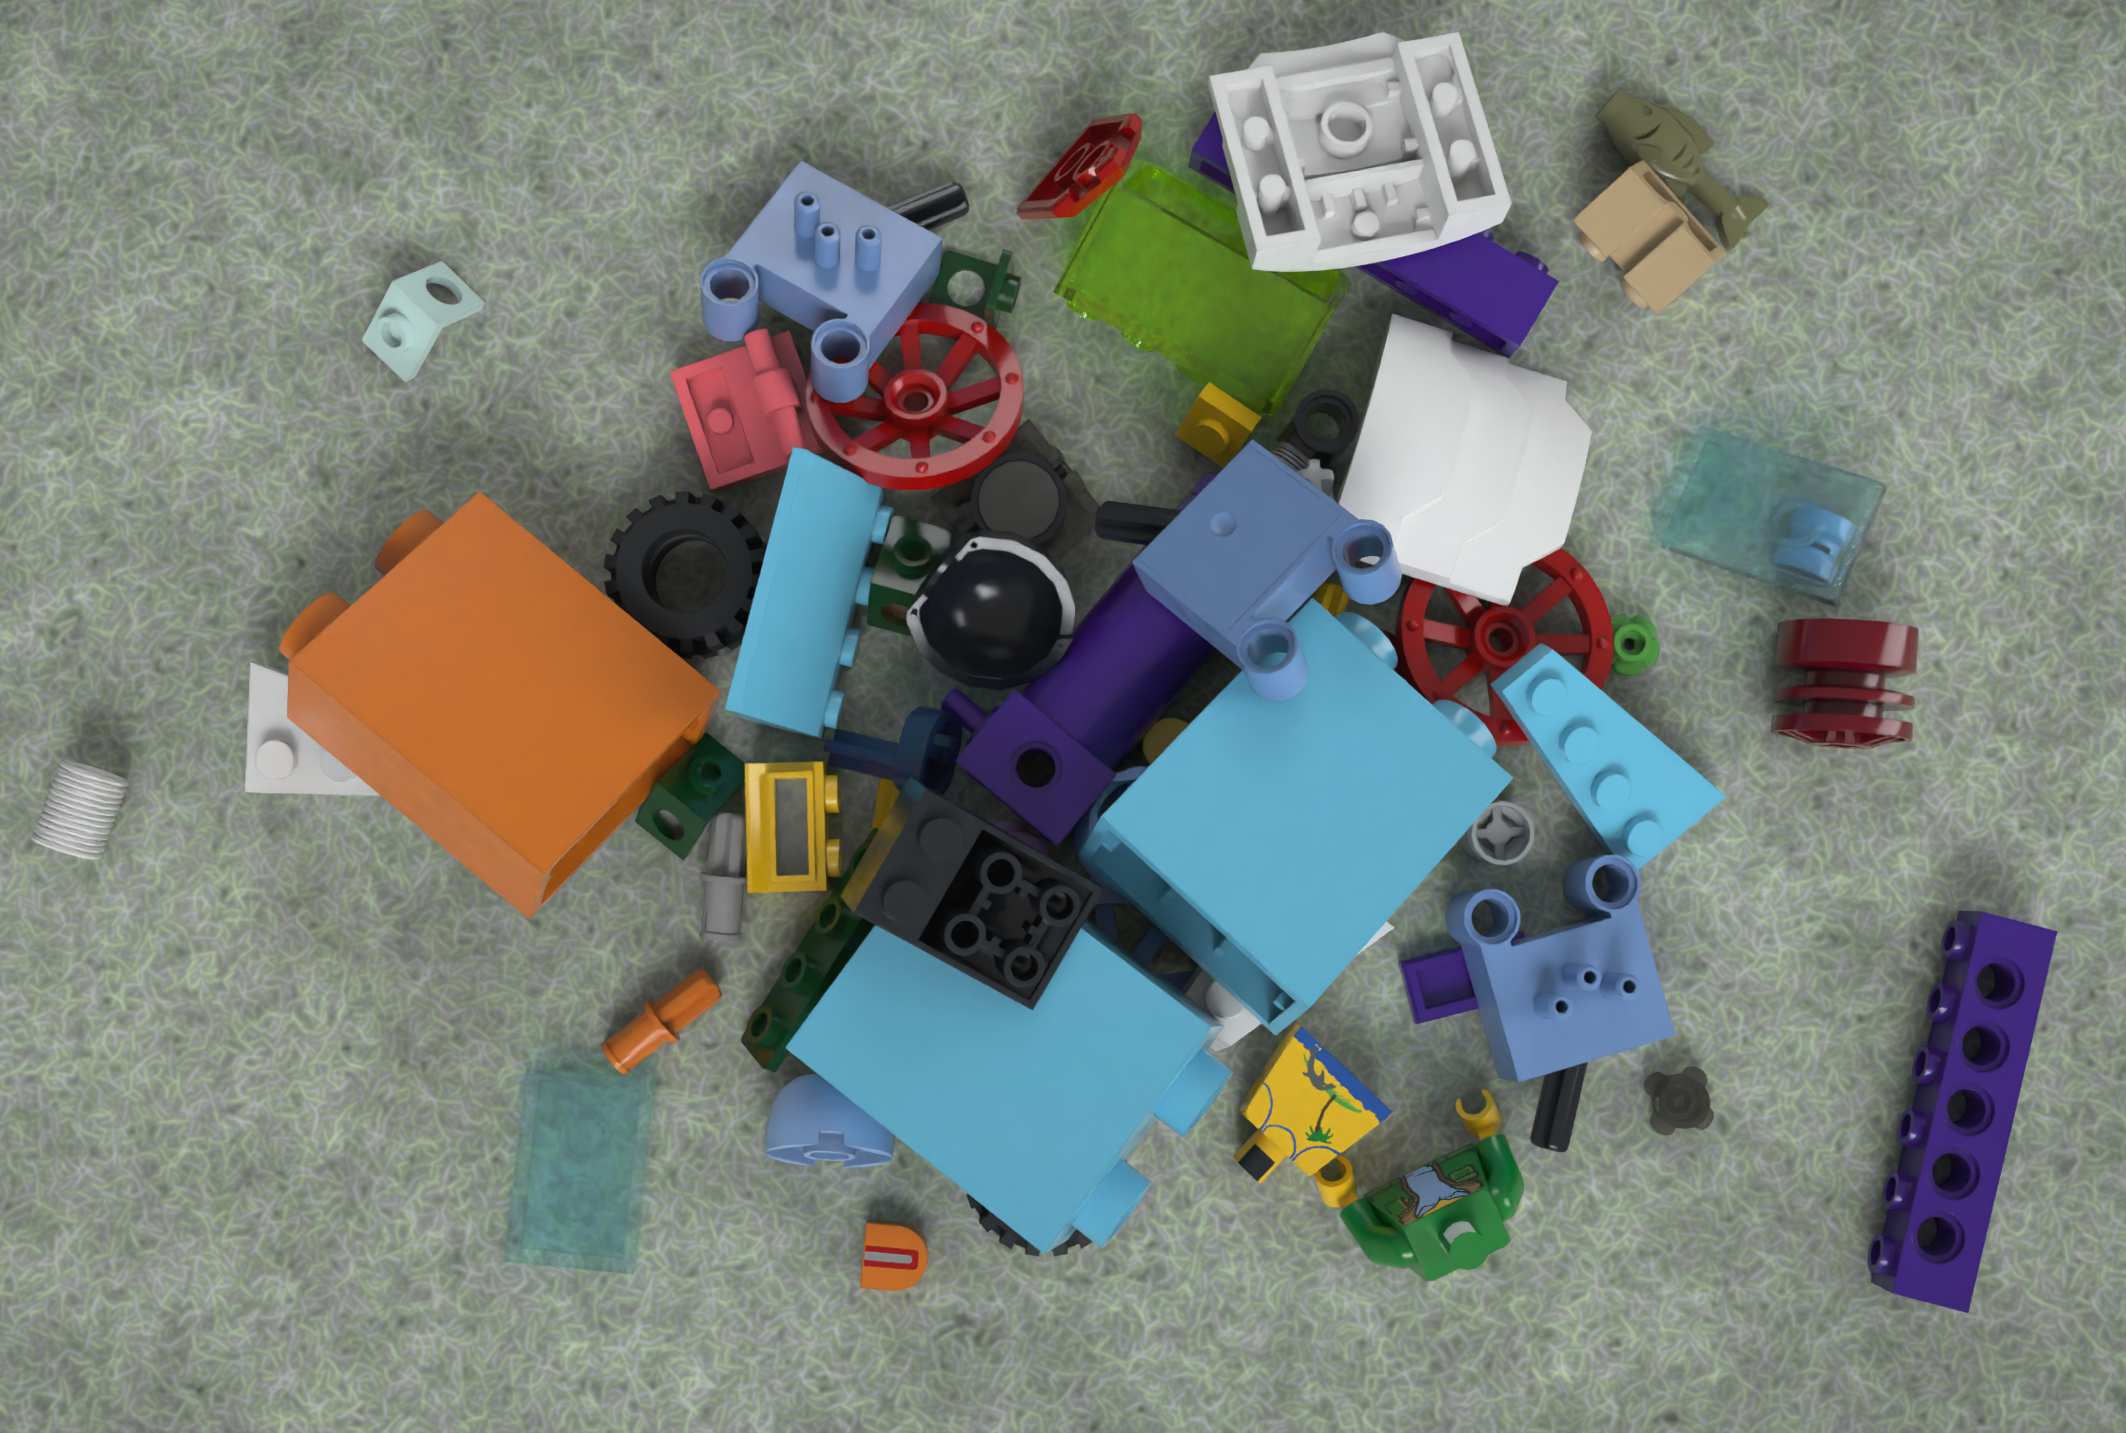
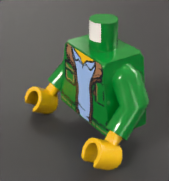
M1481 1089L1487 1104L1483 1111L1478 1114H1468L1461 1098H1458L1455 1104L1456 1111L1468 1134L1480 1140L1476 1147L1473 1143L1463 1146L1363 1194L1364 1198L1358 1199L1356 1196L1357 1185L1350 1161L1345 1157H1335L1338 1169L1343 1177L1340 1180L1330 1182L1321 1176L1319 1170L1314 1173L1321 1200L1328 1206L1334 1208L1341 1207L1343 1209L1340 1212V1218L1370 1261L1382 1266L1402 1269L1410 1268L1423 1280L1435 1281L1459 1268L1471 1270L1479 1267L1484 1263L1489 1254L1507 1246L1511 1241L1505 1221L1512 1218L1516 1213L1524 1193V1182L1506 1136L1497 1133L1502 1123V1117L1488 1090Z

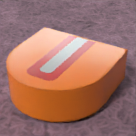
M867 1220L860 1288L901 1291L916 1284L923 1276L929 1258L928 1246L923 1235L916 1228L905 1223Z

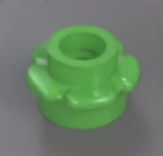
M1626 614L1611 617L1613 629L1611 667L1613 671L1623 676H1633L1639 674L1641 668L1652 666L1659 656L1660 644L1658 641H1655L1654 636L1657 632L1651 621L1640 615H1636L1633 618L1628 617ZM1626 638L1634 641L1635 645L1632 650H1627L1624 647L1623 643Z

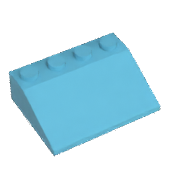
M797 447L792 449L725 710L750 722L823 740L826 728L837 729L841 720L846 692L836 689L842 666L853 667L857 658L862 630L852 627L858 604L868 606L870 582L875 568L868 567L874 542L883 544L893 517V508L884 506L886 496L882 487L869 484L864 478L805 449Z

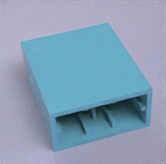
M1311 598L1288 622L1296 632L1309 668L1307 683L1301 692L1290 699L1280 702L1268 701L1255 693L1242 670L1100 817L1078 853L1275 1036L1316 1002L1513 779L1508 772L1492 759L1496 752L1495 740L1486 725L1475 714L1462 705L1450 700H1438L1432 705L1394 671L1398 663L1396 651L1389 639L1378 627L1364 617L1352 612H1341L1334 617L1314 598ZM1282 652L1269 654L1262 659L1259 666H1275L1282 662L1287 654Z
M1085 920L1033 1010L875 925L785 1047L1043 1254L1067 1241L1075 1229L1101 1249L1104 1248L1131 1215L1152 1183L1129 1165L1126 1160L1156 1119H1160L1183 1138L1186 1137L1212 1105L1233 1074L1231 1069L1207 1052L1226 1025L1088 920Z

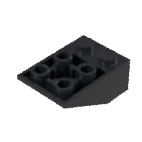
M910 776L840 896L856 915L1033 1010L1103 889L968 808Z

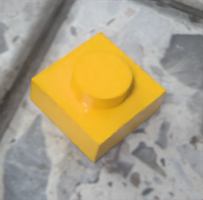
M1208 382L1197 397L1175 436L1222 468H1225L1242 450L1262 417L1211 382Z

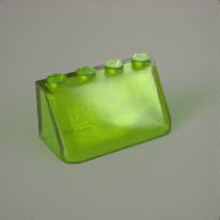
M1135 159L1130 162L1124 177L1101 195L1053 292L1065 298L1067 306L1077 315L1093 321L1101 319L1121 330L1122 338L1133 347L1146 352L1156 350L1175 361L1176 368L1189 379L1200 383H1208L1210 381L1231 393V397L1256 414H1263L1264 412L1275 418L1347 294L1351 281L1340 269L1306 272H1278L1252 269L1236 209L1156 164Z

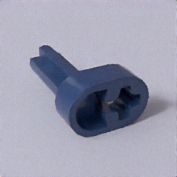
M919 706L907 717L902 728L899 743L836 729L834 739H826L823 751L830 752L827 763L830 766L893 781L899 792L902 791L911 776L944 795L954 775L955 760L958 758L962 741V726L958 716L953 712Z

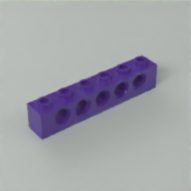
M1962 910L1958 911L1957 919L1952 920L1946 927L1941 945L1942 955L1947 958L1942 983L1938 982L1934 985L1927 1002V1016L1930 1020H1933L1927 1045H1922L1918 1049L1912 1066V1078L1914 1082L1918 1083L1912 1108L1909 1107L1904 1110L1898 1124L1897 1139L1898 1143L1903 1146L1898 1169L1889 1173L1883 1188L1882 1201L1884 1207L1888 1209L1882 1234L1878 1233L1872 1239L1868 1251V1268L1873 1272L1871 1283L1890 1293L1969 1313L2058 931L1982 911ZM1988 965L1994 973L1995 985L1992 992L1988 996L1983 997L1977 988V977L1981 969ZM1975 1028L1980 1036V1049L1973 1058L1968 1060L1962 1050V1040L1970 1029ZM1961 1091L1966 1100V1109L1960 1119L1952 1122L1948 1117L1947 1104L1954 1093ZM1947 1154L1951 1161L1950 1175L1943 1183L1936 1185L1932 1177L1933 1164L1941 1155ZM1933 1217L1937 1227L1935 1238L1929 1245L1920 1248L1917 1241L1918 1228L1924 1220Z

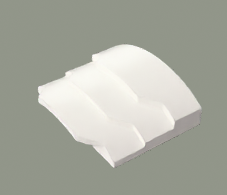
M1380 32L1323 47L1260 53L1246 70L1212 75L1208 78V87L1223 138L1222 147L1238 202L1236 213L1252 269L1278 272H1306L1347 268L1391 260L1440 247L1498 225L1504 221L1512 204L1459 32L1411 41H1404L1386 32Z
M1392 314L1385 329L1369 385H1372L1350 466L1335 502L1359 520H1374L1385 526L1391 533L1402 574L1508 606L1513 597L1522 568L1560 549L1565 542L1581 485L1592 431L1565 400L1567 381L1509 364V358L1452 341L1453 332ZM1368 556L1361 558L1359 561L1374 565L1380 558Z

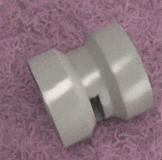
M1493 801L1458 841L1467 856L1477 862L1509 865L1520 861L1528 854L1534 844L1535 829L1532 818L1524 808L1514 802Z

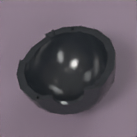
M976 530L964 534L955 541L930 570L909 605L906 621L917 650L938 672L969 687L1004 690L1034 682L1059 663L1073 640L1076 605L1064 569L1042 545L1012 531Z

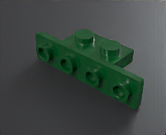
M873 828L865 842L853 853L848 869L829 899L824 901L819 907L812 926L795 953L787 958L778 980L762 1005L753 1012L748 1021L747 1029L741 1037V1043L763 1069L773 1073L779 1069L789 1053L785 1048L875 926V924L853 913L840 895L879 828Z

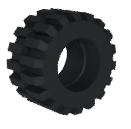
M690 491L675 492L676 499L667 500L662 495L649 499L652 508L644 513L635 508L626 516L632 524L625 532L616 528L610 540L617 545L614 555L605 554L604 568L611 572V580L604 582L607 596L612 598L615 604L681 658L692 659V656L700 655L706 659L719 656L718 650L727 647L730 650L737 648L742 644L740 638L745 633L767 545L762 541L757 530L737 509L730 504L728 506L723 504L717 497L703 493L702 498H698ZM689 541L708 542L720 551L726 564V577L720 593L709 605L694 612L680 613L668 608L659 598L656 588L657 570L662 559L670 550L682 543Z

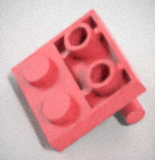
M765 328L749 332L743 337L745 346L669 371L708 486L713 494L786 470L793 447L808 450L820 457L826 456L818 445L809 423L805 399L807 377L790 330L771 337L768 329Z

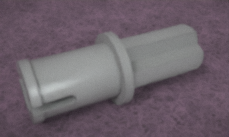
M722 811L718 812L711 819L707 871L700 872L699 877L700 880L706 881L702 930H700L699 936L704 939L718 941L741 940L744 884H747V875L745 874L747 852L746 815L742 813Z

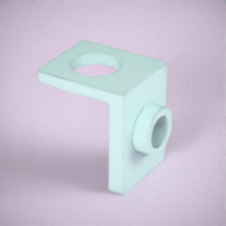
M440 261L392 281L362 341L404 382H407L418 374L442 328L479 312L485 305V302L444 262ZM435 283L445 286L456 295L458 304L450 305L436 300L430 295L426 285Z

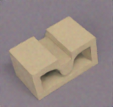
M1644 160L1629 167L1573 219L1582 230L1578 237L1585 249L1601 262H1604L1611 256L1626 273L1623 276L1624 278L1620 280V285L1625 294L1640 308L1645 309L1649 306L1656 315L1727 255L1723 248Z

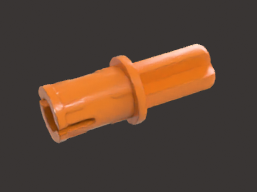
M700 969L696 970L657 1002L652 1000L646 1001L643 1004L644 1012L608 1040L605 1039L600 1043L605 1056L621 1074H629L632 1068L667 1041L673 1044L679 1041V1032L720 1001L723 995L719 985L708 972Z

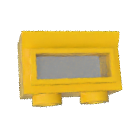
M826 762L745 763L747 893L831 890V877L842 876L841 840L830 839L829 813H840L839 775H828V764Z

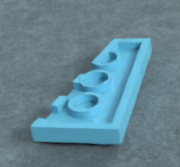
M1542 643L1537 645L1490 684L1607 855L1616 854L1627 858L1635 865L1637 871L1727 797L1557 652Z

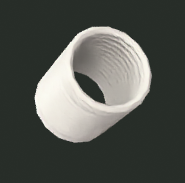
M62 760L59 762L60 767L56 768L57 775L53 777L55 781L51 782L53 787L49 788L50 793L46 795L48 799L44 801L43 812L39 813L41 817L37 819L38 824L35 825L36 828L33 829L34 834L31 835V838L36 843L59 852L85 859L98 860L102 858L101 853L105 850L106 840L109 839L108 834L112 832L110 828L114 826L115 816L118 815L117 810L121 808L119 804L123 802L122 798L125 797L124 792L127 791L126 786H129V783L126 779L107 771L73 761Z

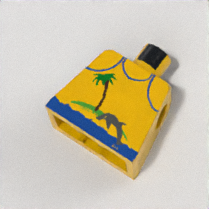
M1295 1022L1287 1031L1238 1107L1241 1113L1258 1130L1234 1154L1233 1158L1260 1184L1286 1156L1305 1174L1311 1176L1384 1121L1392 1111L1313 1036Z

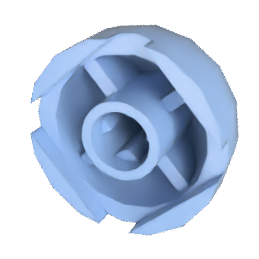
M816 1072L815 1074L796 1077L779 1091L770 1106L765 1127L766 1156L781 1162L804 1166H816L814 1159L845 1161L842 1167H871L888 1164L892 1161L893 1147H895L896 1140L894 1134Z

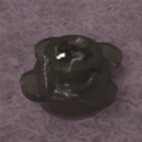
M1688 1066L1679 1074L1666 1076L1656 1071L1647 1076L1644 1081V1091L1651 1096L1653 1114L1649 1121L1654 1131L1662 1135H1670L1676 1128L1689 1129L1694 1127L1695 1129L1703 1130L1712 1123L1714 1113L1710 1108V1097L1705 1088L1708 1078L1703 1070L1694 1066ZM1676 1095H1682L1684 1098V1103L1680 1107H1676L1673 1103Z

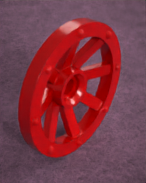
M918 303L893 336H900L903 371L892 377L876 361L870 367L868 385L883 399L859 396L857 399L846 403H834L826 400L816 393L811 384L810 367L806 382L805 399L809 423L818 445L834 464L864 478L869 484L883 488L908 491L927 490L951 485L973 476L989 466L1008 447L1018 430L1023 415V376L1018 358L1011 345L986 321L964 310L947 305ZM919 334L943 336L957 341L935 373L922 369ZM976 352L988 362L996 374V377L948 393ZM835 358L830 360L831 362L837 364H845L851 362L843 358ZM999 399L994 415L985 427L952 416ZM833 415L880 421L883 423L852 440L840 428ZM940 435L964 445L949 452L931 456L929 441ZM900 438L910 442L911 459L890 457L876 453Z
M1562 548L1530 564L1546 573L1554 581L1520 611L1511 608V602L1508 606H1503L1489 601L1488 611L1485 612L1475 596L1443 587L1469 628L1424 619L1427 603L1436 584L1412 577L1400 601L1395 629L1396 648L1400 666L1407 683L1432 705L1438 700H1450L1467 708L1486 725L1497 746L1531 744L1490 684L1540 643L1550 647L1560 656H1583L1580 673L1600 690L1603 689L1610 672L1613 657V629L1607 605L1593 578L1574 557ZM1568 595L1579 616L1583 634L1535 635L1533 624ZM1489 636L1500 640L1503 648L1502 652H1498L1491 647ZM1425 642L1465 650L1467 657L1443 679L1439 680L1429 661ZM1480 671L1486 674L1491 716L1473 710L1453 696Z

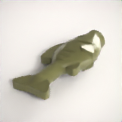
M1622 87L1612 95L1595 115L1605 125L1612 143L1623 160L1627 162L1628 167L1644 160L1679 200L1688 190L1717 216L1716 227L1718 235L1726 250H1731L1738 244L1749 223L1768 207L1769 203L1763 198L1749 195L1734 197L1705 171L1701 155L1708 151L1714 145V142L1688 115L1676 109L1657 106L1647 100L1631 96Z

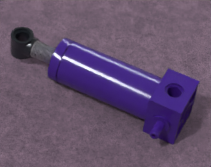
M1321 389L1311 392L1301 401L1291 421L1277 436L1279 444L1271 453L1294 471L1305 469L1307 460L1311 459L1320 460V468L1326 469L1332 461L1345 452L1358 431L1359 416L1356 406L1348 396L1337 390ZM1316 413L1331 416L1337 423L1339 429L1338 437L1330 441L1315 438L1308 429L1307 418ZM1211 472L1205 473L1190 490L1189 495H1186L1175 509L1183 510L1217 475ZM1144 545L1134 559L1147 547L1146 545ZM1131 561L1073 630V640L1059 663L1034 682L1029 683L1021 693L1014 690L1000 707L996 706L989 714L957 688L952 689L940 703L941 709L957 715L961 726L972 734L965 743L966 748L955 762L964 772L1057 848L1079 819L1117 775L1115 771L1217 649L1146 591ZM1031 755L1046 757L1054 767L1055 774L1052 780L1045 786L1038 788L1027 786L1017 775L1018 767L1022 760Z

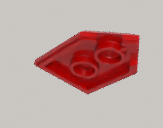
M1128 113L1092 120L1016 208L1018 210L1016 214L1022 220L1069 218L1079 214L1124 177L1141 140L1142 119L1136 113Z

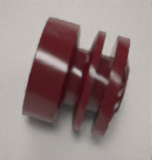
M1833 618L1795 619L1778 623L1775 665L1787 671L1805 674L1804 685H1794L1773 690V700L1775 702L1801 706L1803 708L1802 713L1772 715L1771 732L1798 739L1812 746L1844 749H1873L1874 747L1890 743L1912 741L1913 724L1902 720L1883 718V711L1914 709L1915 698L1905 693L1885 689V679L1899 678L1917 673L1918 628L1883 621Z

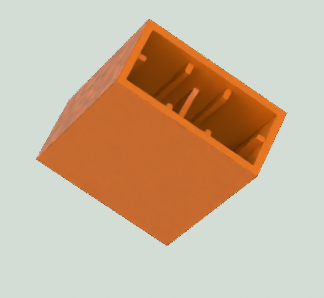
M479 491L444 523L428 510H421L410 516L392 533L377 555L375 569L384 576L352 605L335 592H328L317 598L298 615L287 629L281 640L279 651L289 659L287 718L530 920L647 799L655 782L703 737L721 691Z

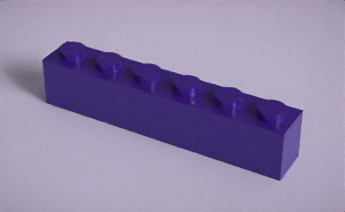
M1214 112L1192 148L1188 167L1236 195L1222 147L1223 138L1216 112ZM1488 229L1419 253L1354 266L1507 358H1510L1521 346L1559 283L1558 280L1547 274L1549 271L1548 267L1538 258L1521 251L1516 252L1514 255L1494 243V236Z

